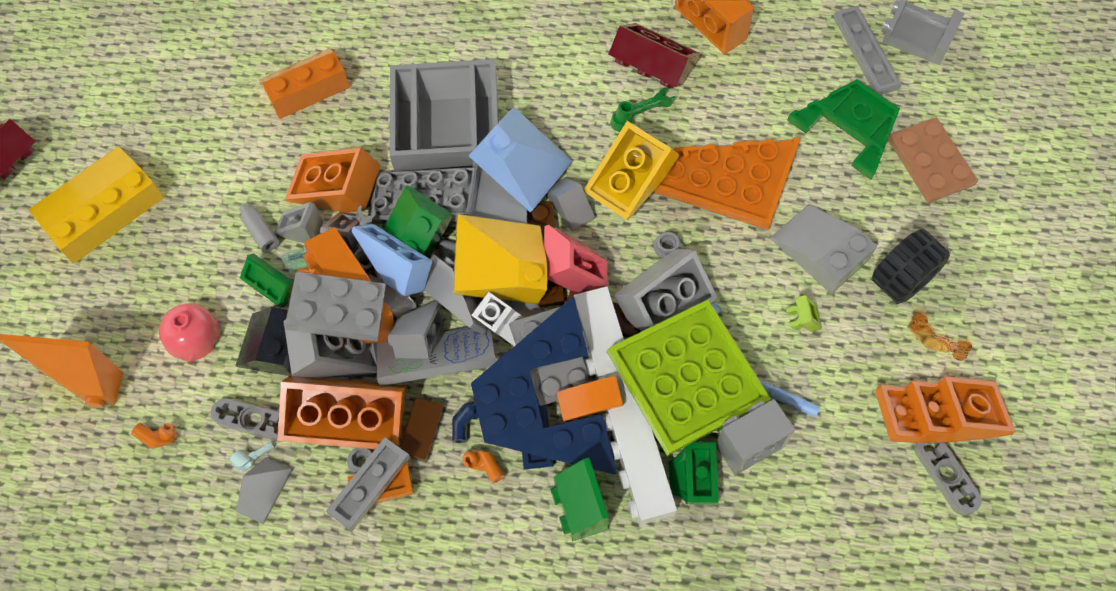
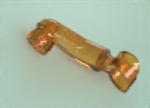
M915 314L909 323L911 332L927 349L947 353V351L952 352L953 357L959 361L965 360L969 352L965 351H971L973 345L970 342L959 341L955 343L951 342L948 338L937 336L928 324L927 317L923 314Z

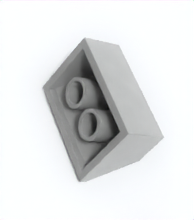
M681 249L671 251L614 294L626 319L640 332L706 300L712 303L717 299L696 251Z

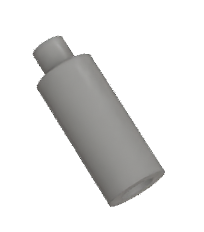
M248 203L243 204L239 208L242 213L240 219L261 251L268 253L277 248L280 242L259 210L251 208Z

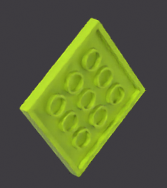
M709 300L621 341L607 350L609 358L667 456L723 427L722 424L736 415L740 418L748 414L749 408L756 403L764 401L766 404L771 400Z

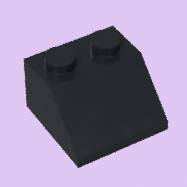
M271 307L252 313L235 365L236 367L292 376L284 320L287 318L288 310Z

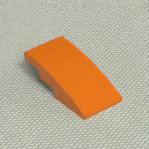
M944 376L939 383L912 380L907 387L880 384L875 390L890 442H958L1008 436L1016 432L995 381Z

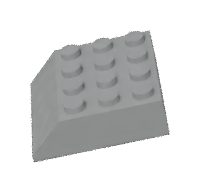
M495 59L390 65V159L394 171L472 168L473 160L469 155L499 123Z

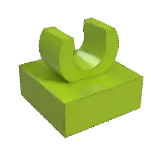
M807 295L795 298L797 306H790L786 309L789 315H799L796 321L789 323L791 328L799 330L805 327L810 332L822 329L817 305Z

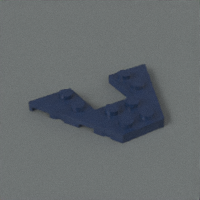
M574 297L564 303L471 383L484 443L573 465L589 458L593 470L617 474L603 414L543 428L530 370L588 356Z

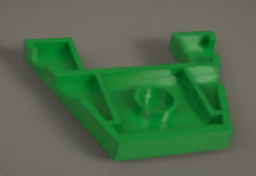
M856 79L830 92L827 97L819 101L814 100L800 111L795 110L791 112L787 121L804 133H807L822 117H825L866 146L854 159L851 166L871 180L876 173L900 108Z

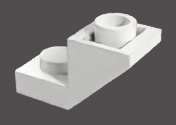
M488 292L471 316L515 346L509 323L524 317Z

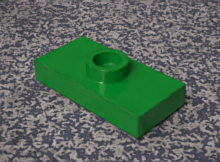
M256 254L247 255L240 279L278 307H285L291 296L294 282Z

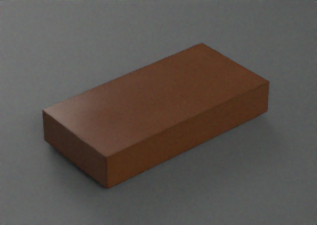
M415 398L399 448L408 453L411 459L427 463L445 409L443 404Z

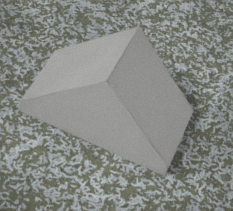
M565 177L555 183L546 193V197L553 203L554 208L572 232L595 219L580 183Z
M308 202L284 211L274 232L276 237L304 243L317 236L323 221L315 204Z
M338 212L321 226L320 233L335 227L351 252L354 253L358 241L352 233L353 226H359V221L356 218V214Z

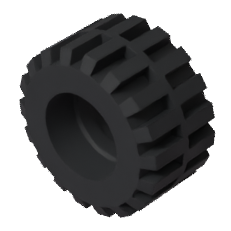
M925 229L917 230L902 240L880 262L871 280L896 304L906 302L938 274L947 263L951 253Z

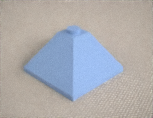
M515 107L502 118L469 155L475 163L529 212L537 206L572 163V160Z

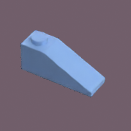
M374 224L353 226V235L384 283L392 287L395 293L402 296H410L411 294L424 291L432 260Z

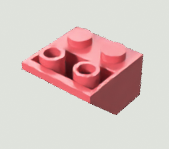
M550 225L545 226L544 249L547 260V280L579 293L608 287L606 259L587 244Z

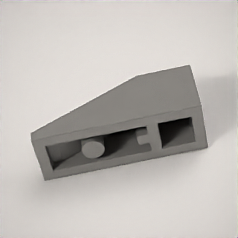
M433 255L430 259L432 264L424 290L468 327L484 335L487 331L485 325L471 316L477 309L474 297L453 294L455 262L447 256L442 260L438 256Z

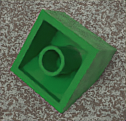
M406 185L383 230L430 259L454 214Z
M583 459L555 475V486L550 487L554 504H561L564 513L563 516L559 517L564 535L570 533L572 541H576L607 531L609 517L590 459Z

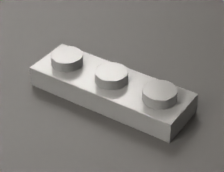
M384 437L326 512L350 531H353L409 460V454Z

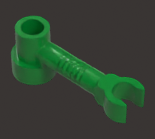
M664 87L654 97L634 105L628 101H622L613 113L610 125L615 131L620 132L627 121L632 123L635 115L655 107H670L675 96L671 98L664 97L669 89Z

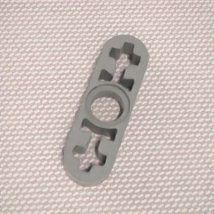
M226 398L218 400L211 408L212 419L221 427L274 441L278 439L277 430L267 425L268 420L272 424L278 425V411ZM229 407L232 413L239 415L238 420L229 415H226L223 419L220 415L221 410L226 411ZM254 413L261 415V421L256 427L250 428L246 426L248 416Z
M945 442L933 443L936 447L933 452H926L923 449L926 443H915L914 451L953 511L963 516L977 511L981 506V495ZM941 456H943L944 459L941 460V461H939V462L934 466L932 462H933L936 458L939 459ZM946 466L951 468L955 474L954 481L948 482L943 480L939 474L940 467ZM959 482H961L963 486L951 492L950 488L955 487ZM962 496H969L972 501L969 502V506L967 504H960L959 500Z

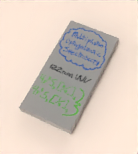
M485 326L487 331L484 335L470 327L440 332L429 359L395 358L393 347H390L388 341L377 343V379L379 386L492 366L496 362L491 329Z

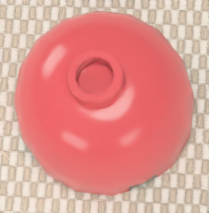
M186 303L175 306L165 314L159 327V336L163 346L170 355L190 362L199 360L211 353L217 338L219 339L220 326L209 310L199 304Z

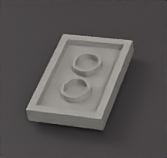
M296 272L286 318V330L377 342L386 284Z
M560 307L510 322L509 327L515 344L519 343ZM582 357L530 370L538 407L557 401L556 392L591 382Z

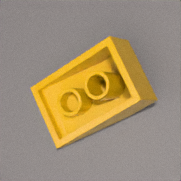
M627 121L583 191L624 219L629 220L664 180L679 154Z

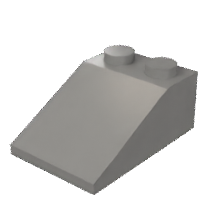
M809 204L771 237V240L831 294L870 260L877 248V245L856 227Z
M285 327L292 375L313 379L377 375V343H362L360 339L286 330Z

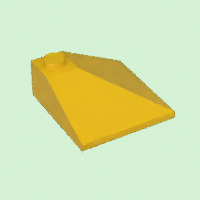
M458 214L453 294L485 297L490 292L500 300L538 304L547 291V260L540 226Z

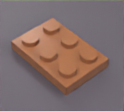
M937 117L890 134L888 138L889 143L928 204L975 186L978 182V179Z

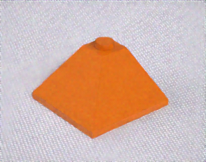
M0 334V341L37 370L85 401V405L93 408H103L104 404L115 405L123 372L90 342Z

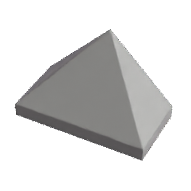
M265 457L242 477L236 512L264 524L293 469Z

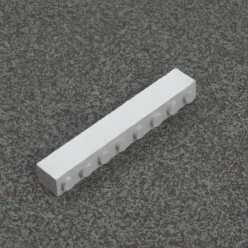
M608 287L576 294L574 298L589 358L585 359L589 376L594 375L596 380L616 376L623 403L622 407L606 410L603 418L606 430L611 431L614 442H610L614 460L619 459L622 466V471H618L622 488H628L631 500L627 501L631 518H637L639 525L672 517L676 514L677 509L652 429L607 354L609 347L624 341Z

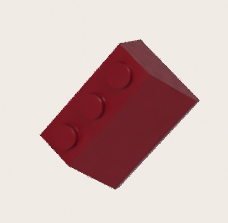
M637 23L619 26L608 55L615 58L617 64L624 67L631 65L638 69V74L651 78V76L660 79L659 83L671 89L684 84L702 56L701 53Z
M11 119L0 122V177L2 179H6L16 169L12 165L19 158L25 160L35 150L31 146L36 141Z

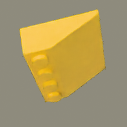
M117 146L28 210L56 246L74 264L164 199V197L143 170Z

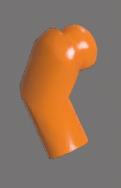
M138 423L131 432L134 437L150 448L169 445L177 436L175 427L169 423L164 424V427H159V430L152 431L144 424Z
M470 450L462 457L465 467L485 471L492 484L505 477L497 460L490 452Z

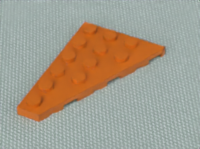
M793 137L792 140L775 142L774 139H766L761 142H733V145L715 147V144L703 147H676L673 150L679 154V157L653 193L769 230L800 138Z

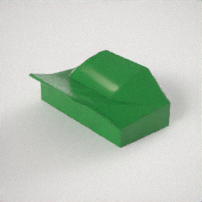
M693 442L685 446L676 458L669 461V479L672 495L682 498L689 505H718L716 442Z

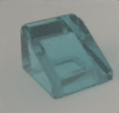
M305 248L281 255L283 262L290 271L308 267L303 258V254L306 253Z

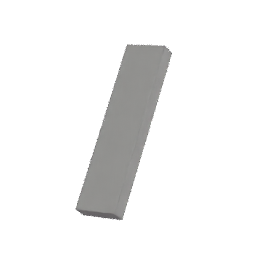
M854 6L835 12L833 18L871 89L879 95L899 90L901 83L859 7Z

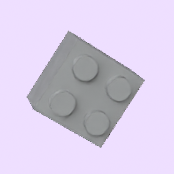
M775 399L766 404L764 401H760L749 408V414L742 418L736 415L722 424L723 428L719 433L716 448L735 476L783 449L793 435L795 429Z

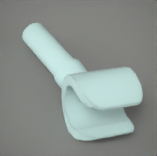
M269 442L254 452L252 451L249 455L245 454L242 450H238L230 457V461L238 471L246 472L253 465L254 460L272 450L274 446Z

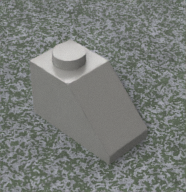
M433 301L398 317L393 329H390L388 334V343L390 347H393L395 358L429 359L444 326L438 301Z

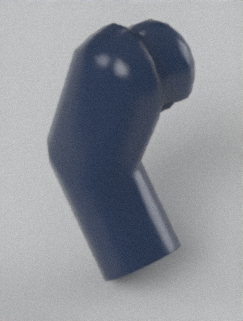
M474 402L464 403L453 416V443L467 442V424L471 419L476 420L479 418Z

